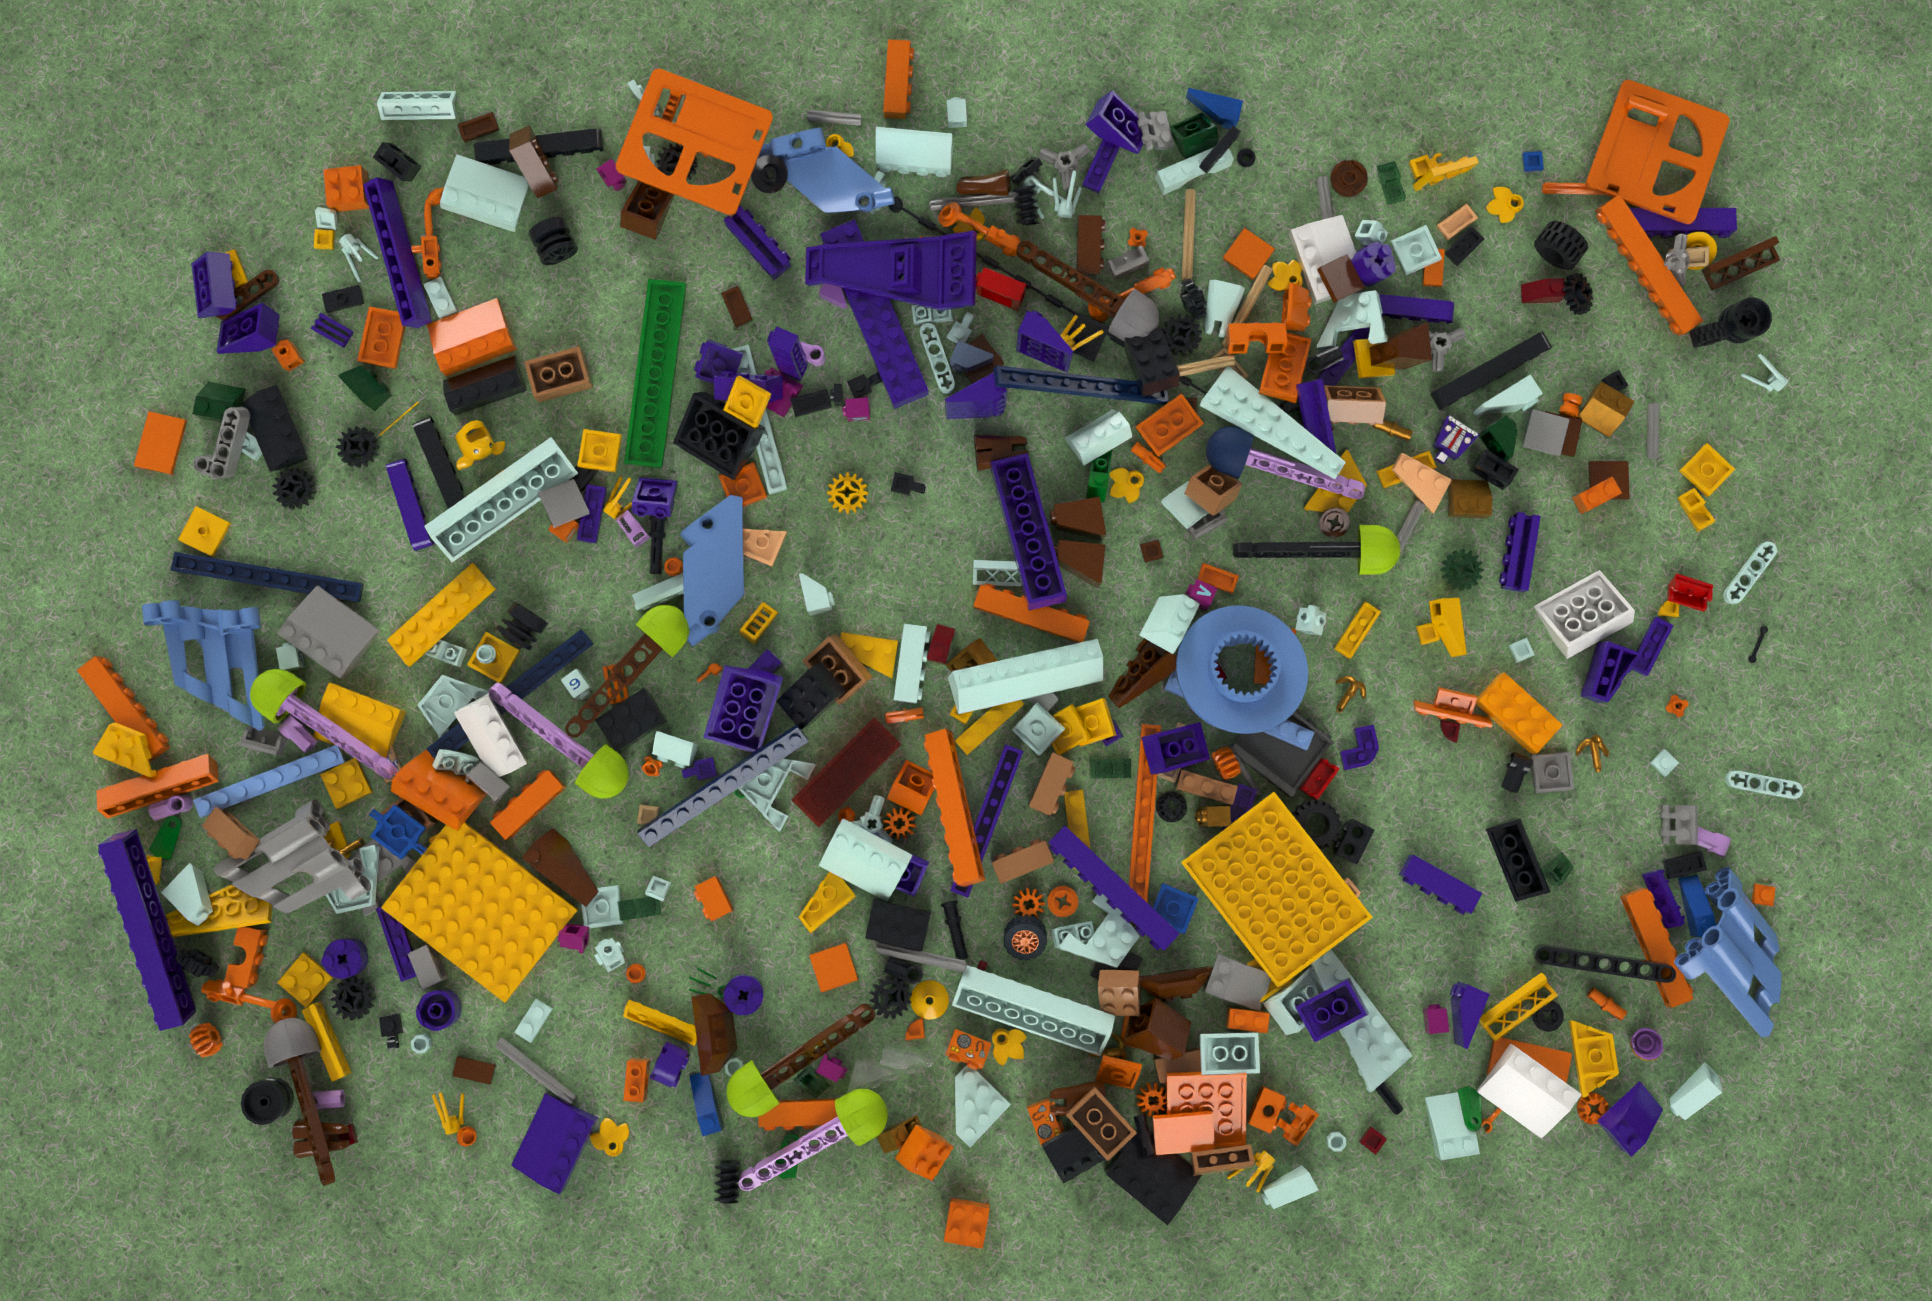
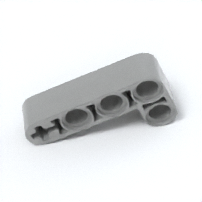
M231 407L225 410L214 454L196 456L193 460V466L196 471L215 479L231 478L235 475L250 420L248 409L245 407Z

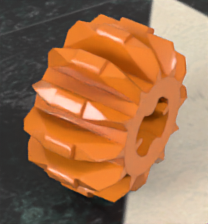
M1228 746L1221 747L1212 753L1215 767L1224 780L1232 779L1241 772L1238 760Z
M903 807L900 808V814H897V810L893 808L894 816L890 813L886 814L891 820L883 821L885 824H890L884 830L892 829L889 837L897 833L896 840L900 839V833H902L904 839H907L906 831L911 835L913 834V831L908 829L909 826L916 827V824H910L909 822L915 820V816L908 819L907 816L911 813L910 810L903 815ZM899 818L903 819L902 822L905 821V826H901V829H897V826L894 825L895 821H898Z
M1026 888V895L1019 890L1018 892L1022 897H1013L1019 901V903L1012 904V907H1019L1014 913L1017 915L1022 911L1021 916L1028 914L1031 917V914H1033L1038 919L1039 916L1036 911L1044 912L1043 909L1039 908V905L1043 906L1045 902H1038L1043 895L1040 894L1034 897L1037 893L1036 889L1033 890L1032 895H1030L1029 888ZM1032 899L1034 907H1029L1028 910L1025 909L1024 901Z
M209 1022L199 1024L189 1034L191 1039L189 1042L193 1046L192 1049H195L196 1054H200L201 1057L212 1056L221 1050V1046H223L219 1031Z
M1155 1082L1153 1088H1151L1149 1083H1146V1091L1143 1087L1139 1088L1143 1095L1136 1094L1138 1099H1142L1137 1101L1136 1104L1137 1106H1142L1140 1109L1142 1113L1148 1109L1147 1115L1151 1117L1152 1111H1154L1155 1115H1159V1109L1162 1112L1166 1111L1162 1106L1167 1105L1166 1100H1163L1166 1098V1093H1163L1165 1090L1163 1086L1158 1089V1084ZM1149 1096H1152V1097L1157 1096V1097L1155 1098V1099L1157 1100V1102H1156L1155 1104H1154L1153 1102H1151V1103L1149 1104V1103H1148V1102H1150V1100L1148 1099Z

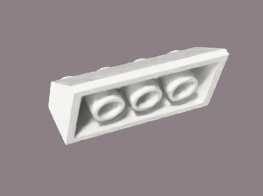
M489 694L454 712L483 764L498 777L509 774L527 764L525 755Z

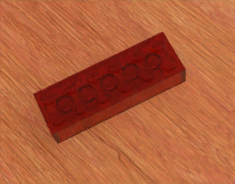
M873 717L792 801L821 828L902 744Z

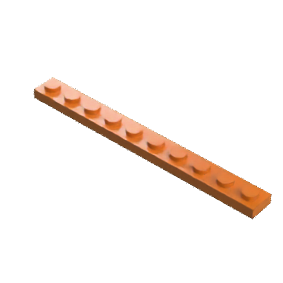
M1141 724L1128 885L1147 902L1157 774L1151 775L1141 737L1161 732V726Z

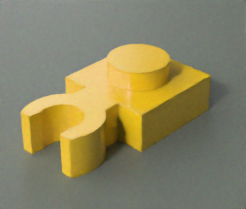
M1437 153L1432 159H1429L1427 154L1410 160L1408 164L1414 179L1422 178L1427 173V169L1432 166H1442L1445 162H1436V159H1439L1442 154Z

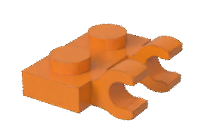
M1292 1102L1288 1109L1297 1115L1291 1124H1288L1280 1118L1276 1125L1285 1131L1282 1136L1297 1147L1319 1114L1306 1104L1300 1108Z

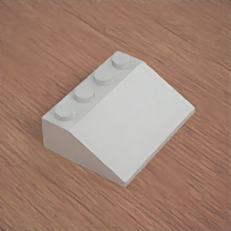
M1343 215L1308 223L1292 229L1289 233L1290 241L1302 268V273L1314 305L1331 299L1317 269L1348 254L1351 260L1356 253Z
M1600 570L1534 606L1555 645L1567 659L1633 623L1635 610Z
M1509 1044L1489 1075H1487L1477 1089L1479 1094L1541 1139L1573 1108L1582 1095L1512 1044Z

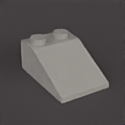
M1217 953L1212 966V973L1208 977L1204 991L1221 999L1260 1011L1263 1003H1260V1000L1266 995L1271 978L1264 970Z

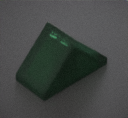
M1561 852L1541 869L1545 879L1551 886H1560L1574 866Z
M810 1063L793 1080L816 1099L830 1084L822 1075L816 1073L817 1070Z

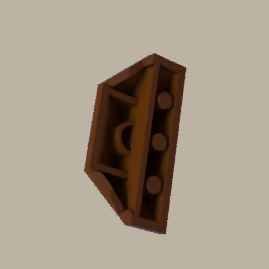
M1205 966L1140 976V986L1154 997L1161 999L1162 1002L1172 1001L1173 997L1181 996V999L1192 998V994L1198 993L1211 975L1213 967Z
M710 993L691 996L701 1076L720 1072L737 1050L733 1012L728 1009L726 1004Z

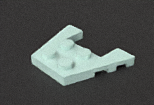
M1377 291L1355 293L1339 300L1317 344V349L1325 351L1335 346L1337 335L1340 331L1370 327L1368 341L1371 344L1387 342L1388 338L1385 334V323L1382 319V308Z
M441 675L418 703V707L440 738L449 731L448 728L456 720L455 711L468 705L473 698L477 700L489 693L482 688Z
M783 758L738 789L778 831H781L789 816L771 807L790 771L808 780L816 765Z
M379 844L359 848L365 868L363 875L371 884L370 891L354 900L349 899L341 888L326 894L336 914L375 905Z
M1097 894L1092 902L1108 913L1086 945L1069 933L1058 948L1062 951L1117 968L1137 941L1139 935L1133 926L1120 916L1122 912L1118 908L1114 910L1106 903L1108 899L1103 894L1101 896Z

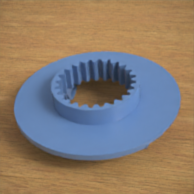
M1227 606L1205 614L1186 632L1177 653L1176 675L1184 699L1201 719L1213 727L1228 732L1251 734L1272 729L1286 721L1295 712L1306 692L1308 665L1298 638L1280 619L1254 607ZM1252 643L1253 647L1259 646V651H1265L1264 657L1270 658L1267 663L1272 664L1269 668V671L1272 673L1269 675L1270 679L1264 688H1261L1259 692L1254 691L1252 695L1250 692H1247L1244 696L1242 691L1236 694L1234 688L1228 690V684H1222L1223 678H1218L1219 671H1215L1218 667L1216 661L1223 647Z

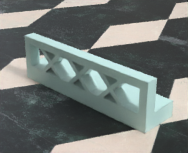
M456 91L382 92L377 101L381 120L456 119L454 103L457 94Z
M974 560L973 585H985V583L994 586L1022 587L1021 582H1017L1013 577L1018 572L1015 561ZM977 570H985L990 577L986 581H977ZM999 571H1005L1009 578L1004 582H999L994 575Z
M683 573L633 594L636 611L644 612L683 595Z

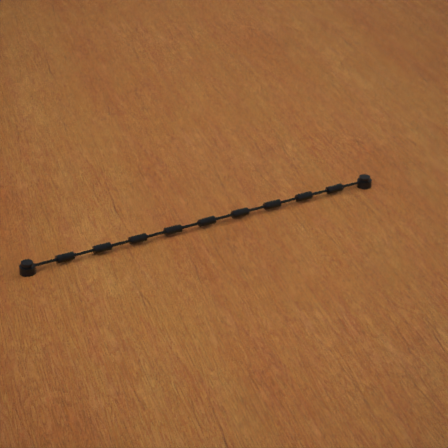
M894 197L895 204L888 205L891 212L898 213L903 210L918 219V223L931 231L936 230L942 235H948L936 228V224L923 216L918 217L903 208L901 198ZM976 252V255L982 258V262L995 270L997 268L1002 270L1015 280L1025 283L1026 289H1033L1046 297V301L1059 309L1062 307L1074 314L1073 310L1063 305V301L1051 294L1046 295L1033 287L1030 281L1018 274L1015 276L1000 267V263L989 256H982ZM1109 332L1107 333L1110 336V340L1123 348L1125 347L1124 341ZM1180 376L1179 382L1187 387L1191 385L1205 395L1207 394L1206 391L1191 383V379L1186 376Z

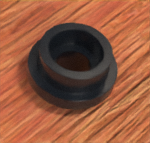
M1242 149L1237 155V162L1242 167H1250L1256 160L1255 153L1251 149ZM1243 156H1248L1249 160L1244 161Z

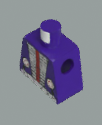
M1448 415L1443 420L1433 443V447L1439 450L1434 458L1435 461L1443 465L1449 457L1455 461L1477 439L1479 434Z

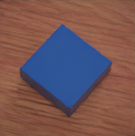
M1542 151L1523 152L1524 172L1544 170Z

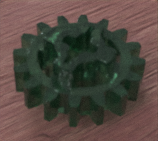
M1461 549L1459 553L1455 550L1452 552V555L1448 554L1446 556L1448 560L1442 561V564L1445 565V567L1440 569V571L1445 572L1442 579L1447 578L1446 585L1453 584V590L1459 587V591H1463L1465 587L1469 590L1472 588V585H1478L1476 580L1482 579L1479 573L1483 572L1484 569L1479 568V565L1483 562H1477L1478 555L1471 556V550L1465 553V549ZM1456 558H1462L1461 562H1454V560ZM1461 566H1463V567H1464L1463 570L1466 571V572L1463 573V574L1461 573V569H1460ZM1465 577L1470 578L1468 582H1462Z

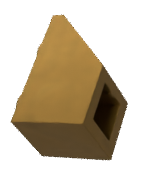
M1230 806L1198 807V811L1195 812V821L1198 823V827L1231 826Z
M917 1115L885 1129L877 1136L884 1153L900 1149L916 1124L922 1127Z

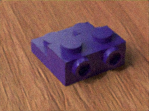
M707 340L706 343H702L700 348L702 356L701 360H697L695 364V377L714 384V376L721 375L723 371L737 374L744 353L727 348L726 345L715 341Z
M640 477L632 499L633 514H637L640 517L654 515L660 519L671 517L678 486L677 481Z

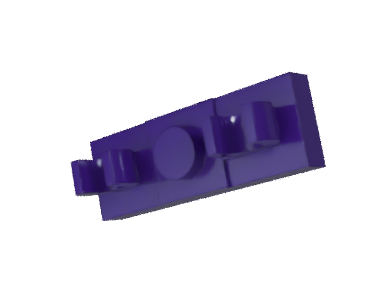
M1659 869L1642 874L1648 890L1654 896V904L1662 915L1664 927L1668 929L1684 925L1685 916H1681L1679 911L1681 907L1677 906L1672 891L1668 886L1669 880H1665L1663 875L1665 871Z

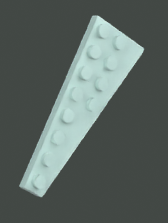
M1229 366L1226 367L1201 401V407L1333 479H1336L1345 465L1344 460L1265 395L1259 394V390Z
M1330 949L1311 963V966L1323 992L1350 978L1369 1011L1367 1016L1340 1029V1033L1349 1046L1351 1057L1354 1058L1359 1068L1358 1072L1365 1081L1367 1091L1372 1092L1413 1055Z

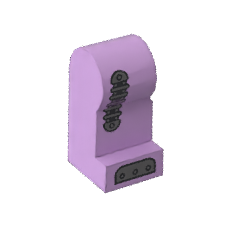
M629 510L616 518V521L636 548L650 538Z

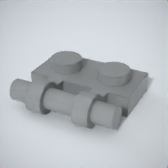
M1166 111L1149 112L1146 116L1145 112L1137 114L1139 119L1137 123L1138 127L1141 128L1143 135L1141 138L1146 146V150L1155 148V151L1168 150L1174 147Z
M1662 805V813H1660V819H1662V830H1660L1662 844H1671V836H1676V844L1698 845V806L1675 805V813H1670V805ZM1670 819H1676V830H1671Z

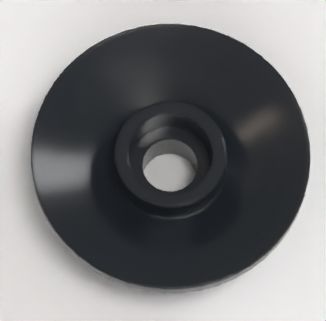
M764 155L758 158L751 174L755 187L761 192L769 194L780 191L786 184L788 177L785 163L774 155ZM770 171H773L774 173L773 178H769L768 176Z

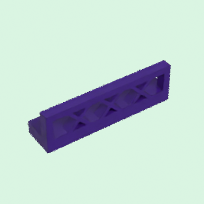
M1317 379L1297 384L1296 388L1304 428L1337 455L1323 380Z

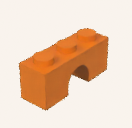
M1256 322L1228 324L1226 333L1228 354L1247 353L1249 342L1251 341L1261 342L1265 346L1266 353H1285L1288 342L1286 323Z
M254 926L237 928L233 945L240 946L246 951V959L242 964H228L224 983L230 982L231 985L242 988H251L257 983L259 973H257L258 965L262 964L264 955L261 954L262 949L268 942L267 929Z

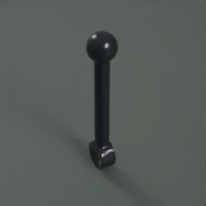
M1767 626L1760 628V636L1752 655L1748 658L1750 663H1755L1757 660L1756 654L1764 634L1768 632Z

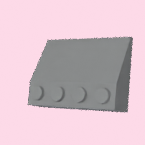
M316 586L287 618L277 634L338 678H345L356 667L380 630L320 586Z

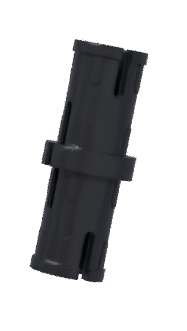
M1146 1115L1134 1116L1133 1119L1138 1133L1136 1136L1140 1140L1143 1156L1156 1154L1151 1138L1152 1131H1149Z

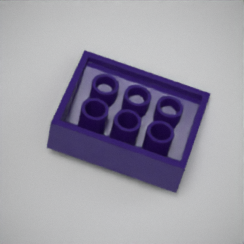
M1027 311L1018 330L1016 351L1068 373L1073 350L1051 324L1042 317L1041 313Z
M993 372L946 398L945 416L947 419L988 418L993 415L998 417L1005 412L1007 390L1004 387H995Z
M725 665L703 738L752 753L762 748L783 677L765 671Z
M545 1093L511 1166L539 1185L560 1195L568 1184L598 1117Z

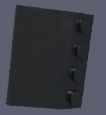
M705 391L693 393L673 444L730 479L735 480L758 446L765 427L759 424L758 428H753L723 411L725 403L720 400H714V396Z
M1152 1133L1151 1138H1152V1143H1153V1146H1154V1149H1155V1145H1154V1134ZM1135 1135L1130 1139L1132 1144L1119 1151L1105 1168L1104 1172L1168 1226L1202 1175L1194 1176L1192 1166L1177 1153L1152 1154L1144 1157L1140 1140Z

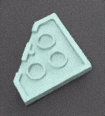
M966 1065L955 1076L956 1134L971 1147L1011 1103L977 1070L971 1069Z

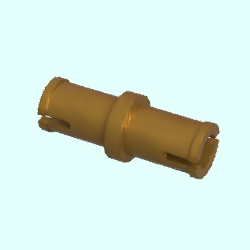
M1383 420V424L1377 423L1372 426L1374 429L1388 433V436H1396L1407 442L1413 433L1411 429L1399 426L1394 421L1391 423Z

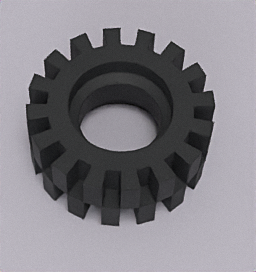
M1724 321L1709 323L1705 326L1702 325L1689 332L1693 347L1695 348L1709 344L1712 345L1729 337Z

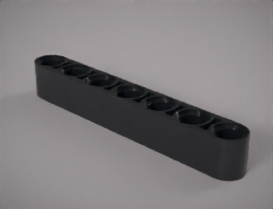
M600 129L535 135L547 158L562 154L563 156H569L579 152L586 154L593 153L596 150H600V152L604 150L602 131ZM510 138L475 143V161L484 164L488 163L489 165L501 164L503 161H507V163L516 162L509 151Z
M1542 331L1440 387L1430 395L1438 409L1442 410V408L1455 403L1463 396L1465 397L1473 393L1476 389L1482 388L1496 378H1500L1510 370H1514L1528 360L1536 358L1544 351L1550 350L1552 345Z
M429 416L412 425L446 506L449 509L465 498L462 492L464 489L460 480H457L455 476V468L452 462H449L448 452L445 445H442L440 441L442 438L438 429L434 427V420Z
M1539 944L1533 950L1535 959L1545 965L1670 983L1676 978L1675 969L1665 962ZM1542 949L1548 951V956L1544 959L1538 957V953ZM1563 952L1567 953L1568 959L1565 962H1560L1558 960L1559 955ZM1581 956H1588V962L1585 965L1579 964ZM1601 959H1608L1607 967H1599ZM1622 962L1629 963L1626 971H1620L1619 969ZM1643 965L1649 966V971L1646 974L1640 973V968ZM1664 968H1669L1670 970L1667 977H1661L1660 973Z

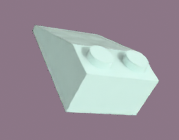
M1529 375L1483 403L1472 413L1474 415L1517 412L1520 409L1525 411L1539 401L1538 397L1543 393L1532 376Z
M1309 966L1292 979L1293 982L1270 996L1263 1003L1286 1035L1300 1032L1305 1027L1295 1007L1323 992L1320 983L1315 978L1316 974L1312 966Z
M1258 1033L1200 1034L1201 1075L1260 1073Z
M1458 1092L1425 1097L1435 1157L1440 1160L1480 1154L1476 1132L1470 1131L1465 1126Z

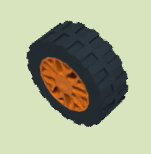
M1025 915L1017 916V918H1013L1011 922L1007 923L1004 930V947L1012 957L1027 961L1035 959L1042 954L1047 945V931L1039 919L1037 920L1033 916Z

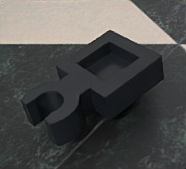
M1031 157L1010 179L1014 184H1019L1026 176L1035 175L1043 163L1039 158Z

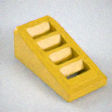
M762 602L740 629V635L755 645L778 612ZM762 609L770 614L769 618L761 613ZM759 616L766 622L763 624L756 617ZM754 622L761 628L758 630L751 624ZM750 629L751 631H753V632L756 633V634L753 635V634H751L750 632H748L747 630Z

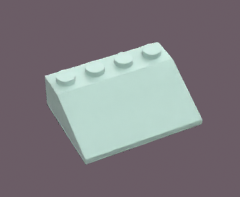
M876 127V168L880 169V171L890 172L891 170H898L901 174L917 172L918 175L922 176L932 173L937 177L951 175L953 156L952 133Z
M456 155L443 190L440 207L441 209L515 232L529 184L523 176Z
M843 818L819 866L888 902L912 855Z

